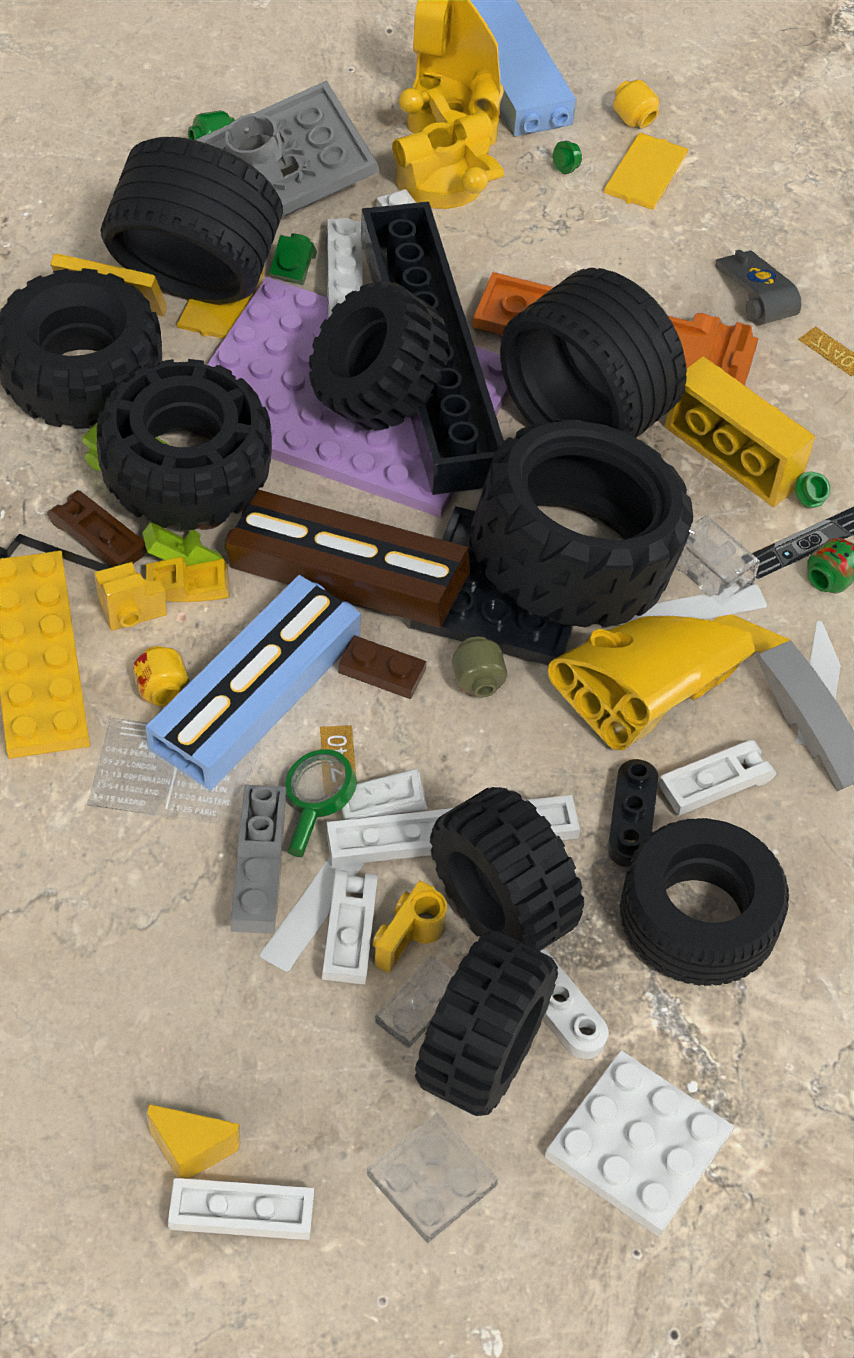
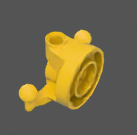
M436 87L422 92L416 88H407L401 92L398 102L402 111L407 114H416L422 109L423 104L428 102L436 123L426 126L422 131L393 140L392 151L396 160L395 181L400 191L406 189L416 203L429 201L431 208L450 209L462 207L475 200L486 189L488 182L504 177L502 166L495 158L488 154L490 140L493 137V127L490 118L485 112L481 111L467 115L451 110L444 96Z

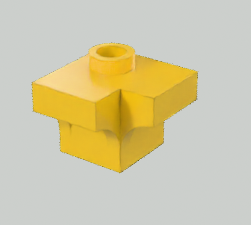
M132 562L94 572L97 596L111 631L123 627H133L138 623L167 615L165 590L161 580L151 581L142 578L141 574L135 571Z

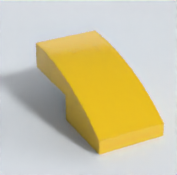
M179 557L146 564V580H161L165 590L166 601L202 602L230 598L228 566L224 559L187 566L184 558Z

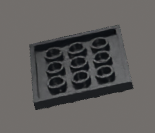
M455 506L442 540L468 547L470 573L441 628L411 620L410 628L461 642L471 637H485L497 643L502 653L549 665L551 661L565 653L574 626L558 623V620L546 616L540 617L518 606L514 598L507 593L502 594L486 577V564L478 563L471 543L474 532L471 529V524L476 511Z

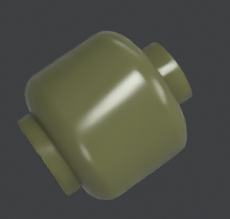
M471 637L464 640L453 653L452 665L461 691L484 698L493 695L505 683L507 669L502 651L497 643L485 637Z

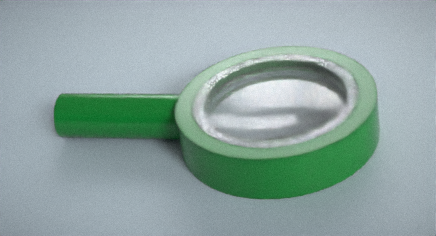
M330 749L312 751L299 758L288 771L285 780L286 793L293 806L301 813L287 850L289 854L295 857H303L317 817L328 816L339 811L354 795L357 785L356 774L348 759L338 751Z

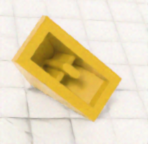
M149 1104L147 1110L149 1131L177 1178L190 1179L239 1150L241 1142L240 1125L238 1123Z

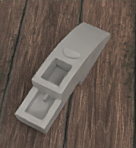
M245 785L238 839V861L231 913V932L275 934L283 850L286 787Z

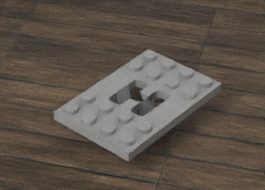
M327 80L258 112L241 116L231 124L196 139L239 157L262 173L275 188L282 201V216L379 172L375 158ZM292 165L298 167V170L283 177L282 169Z

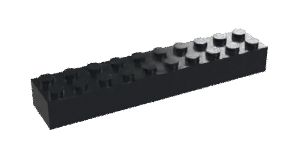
M428 201L362 208L361 243L372 282L375 284V282L389 281L403 286L433 307L439 313V316L443 318L446 325L449 348L445 349L448 360L446 367H442L441 370L442 379L439 385L435 384L430 392L433 395L428 402H423L418 407L419 411L410 417L432 495L482 489L494 454L504 442L430 203Z

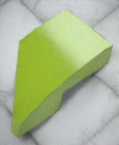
M150 521L142 532L147 553L161 559L169 560L183 557L188 566L223 559L218 551H214L201 544V535L195 529L191 530L184 539Z

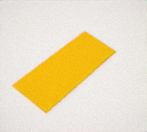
M733 614L716 617L714 620L715 622L750 632L755 651L759 653L791 640Z

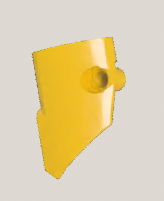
M418 0L415 11L413 52L417 53L416 78L412 88L422 92L436 87L444 96L451 110L467 115L481 111L485 112L490 118L493 127V137L489 145L492 146L497 141L500 104L504 93V88L500 82L499 51L495 37L470 0ZM428 102L423 104L419 112L408 114L407 128L412 133L422 131L426 126L436 123Z
M644 616L610 630H594L585 642L551 661L548 666V676L554 687L612 749L620 751L625 750L651 733L667 712L688 697L694 701L724 682L743 661L753 656L755 648L750 632L730 625L693 617Z

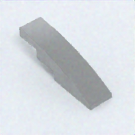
M792 641L757 654L755 657L789 726L797 725L813 759L821 757L837 791L853 785L854 730L814 668Z

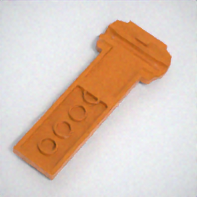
M492 272L474 314L472 327L503 335L504 328L513 317L553 287ZM704 313L695 314L693 321L668 316L680 338L685 355L686 368L704 356L743 385L746 384L759 338L753 337L751 325L737 322L733 326H726L721 322L720 317H713Z

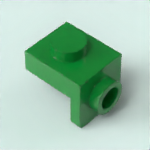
M292 233L290 237L280 235L269 272L270 276L304 285L311 258L315 259L317 255L313 242H310L311 239L296 233Z

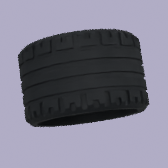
M157 137L142 141L131 149L102 222L100 232L107 250L122 267L154 275L161 290L179 297L205 303H233L247 298L254 293L283 215V205L278 193L269 180L239 157L197 140L181 137Z
M588 268L572 273L513 317L507 323L503 330V336H501L500 361L503 377L514 403L530 425L537 422H542L543 424L553 423L556 419L581 420L596 424L600 423L637 438L673 409L682 398L681 395L685 390L687 380L686 360L680 338L672 321L664 309L645 289L613 271L602 268Z

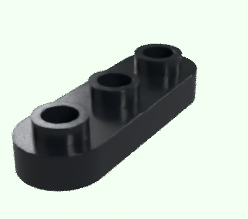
M633 759L623 763L617 775L608 854L616 864L623 867L629 866L635 850H637V847L647 836H650L653 829L658 772L651 763L640 759ZM625 839L630 840V841L634 840L635 842H634V843H629V842H626Z

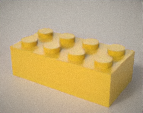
M703 356L687 368L684 393L681 395L682 398L676 406L667 413L664 427L774 508L795 491L796 479L805 473L816 436Z

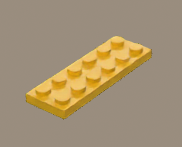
M62 551L0 559V698L8 759L90 747Z

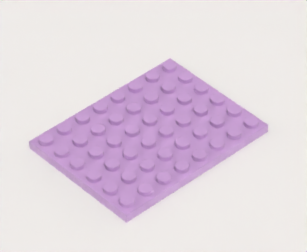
M266 277L207 365L212 367L220 365L231 370L232 375L236 376L237 380L243 378L258 394L262 407H266L270 417L272 435L271 458L441 518L454 492L432 495L410 417H405L403 423L394 427L389 426L388 429L366 430L327 408L315 396L309 378V372L312 371L309 367V356L314 352L312 344L314 338L318 337L322 330L320 328L324 319L328 320L327 297ZM474 346L497 416L509 394L502 373L500 354Z

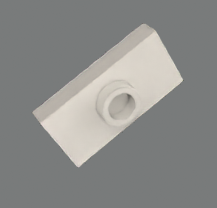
M418 768L357 784L351 800L342 808L343 819L368 818L427 810Z

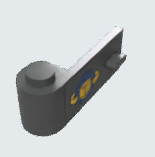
M735 250V255L716 259V266L748 291L746 312L748 317L754 320L756 324L762 325L796 316L800 313L802 306L801 297L794 283L753 251L743 252L742 250Z

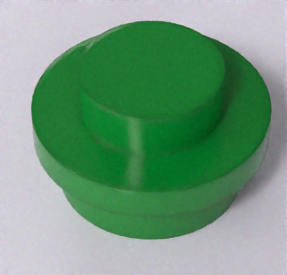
M567 140L558 142L553 151V163L562 174L574 172L582 162V153L579 146Z
M805 472L796 479L795 494L803 506L816 508L823 505L829 497L830 484L827 478L820 473Z

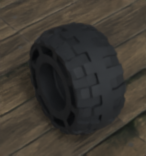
M82 268V271L62 269L53 271V274L45 277L40 275L28 281L27 286L22 290L16 289L7 298V303L0 311L1 385L6 394L11 395L16 405L21 407L25 413L32 418L40 416L49 425L62 427V424L72 425L74 429L89 428V425L98 422L99 413L104 411L106 399L120 382L124 381L127 383V379L130 378L131 373L142 367L149 369L158 366V362L162 361L161 330L156 312L151 311L149 301L134 285L125 284L123 278L112 273L105 275L98 273L95 269ZM74 350L97 351L77 356L62 355Z
M171 359L159 361L158 366L149 369L142 367L131 373L127 383L122 381L115 387L106 399L104 411L99 413L97 422V453L103 481L109 492L113 493L116 499L120 500V504L136 517L144 515L147 517V520L163 528H167V525H177L181 527V530L197 529V525L209 523L210 526L225 522L230 517V513L239 514L252 501L259 488H263L267 480L272 455L271 423L267 409L262 407L258 394L243 378L237 380L236 376L232 375V371L223 366L216 365L212 367L205 365L204 360L188 359V362H174ZM175 431H196L214 437L206 443L193 447L170 446L156 439L158 436Z

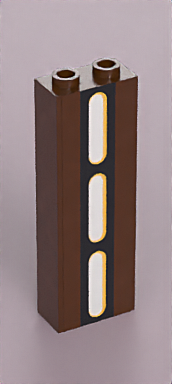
M258 490L252 501L243 509L240 520L235 528L227 533L224 544L225 550L228 553L230 567L288 585L300 575L310 582L318 583L328 593L340 600L437 628H441L470 573L467 546L263 490Z

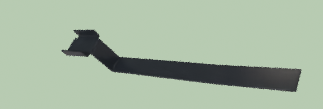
M18 534L7 550L0 547V559L9 558L16 548L23 544L45 553L62 551L63 559L96 571L112 568L106 564L22 534Z

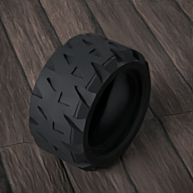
M556 419L553 423L547 424L537 422L518 430L515 438L508 437L495 452L471 524V529L474 531L471 543L478 563H484L487 566L485 570L486 577L502 594L507 593L514 598L518 606L540 617L546 616L558 620V623L579 627L599 624L602 627L626 623L635 615L642 616L657 604L663 591L666 590L690 535V528L693 523L692 501L686 495V485L675 468L667 464L659 452L643 441L621 430L600 423L596 424L571 419ZM537 506H564L586 512L613 527L625 540L600 539L577 533L549 518Z

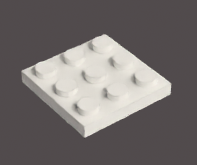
M621 1050L547 1148L545 1158L650 1232L660 1237L726 1143L735 1126Z

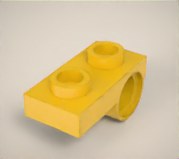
M419 880L411 893L405 891L401 895L394 910L396 916L390 925L382 924L374 937L372 946L376 948V967L390 973L412 939L419 943L428 944L441 938L445 929L447 902L440 892L434 890L435 887ZM428 913L433 915L434 918L424 919L418 915Z

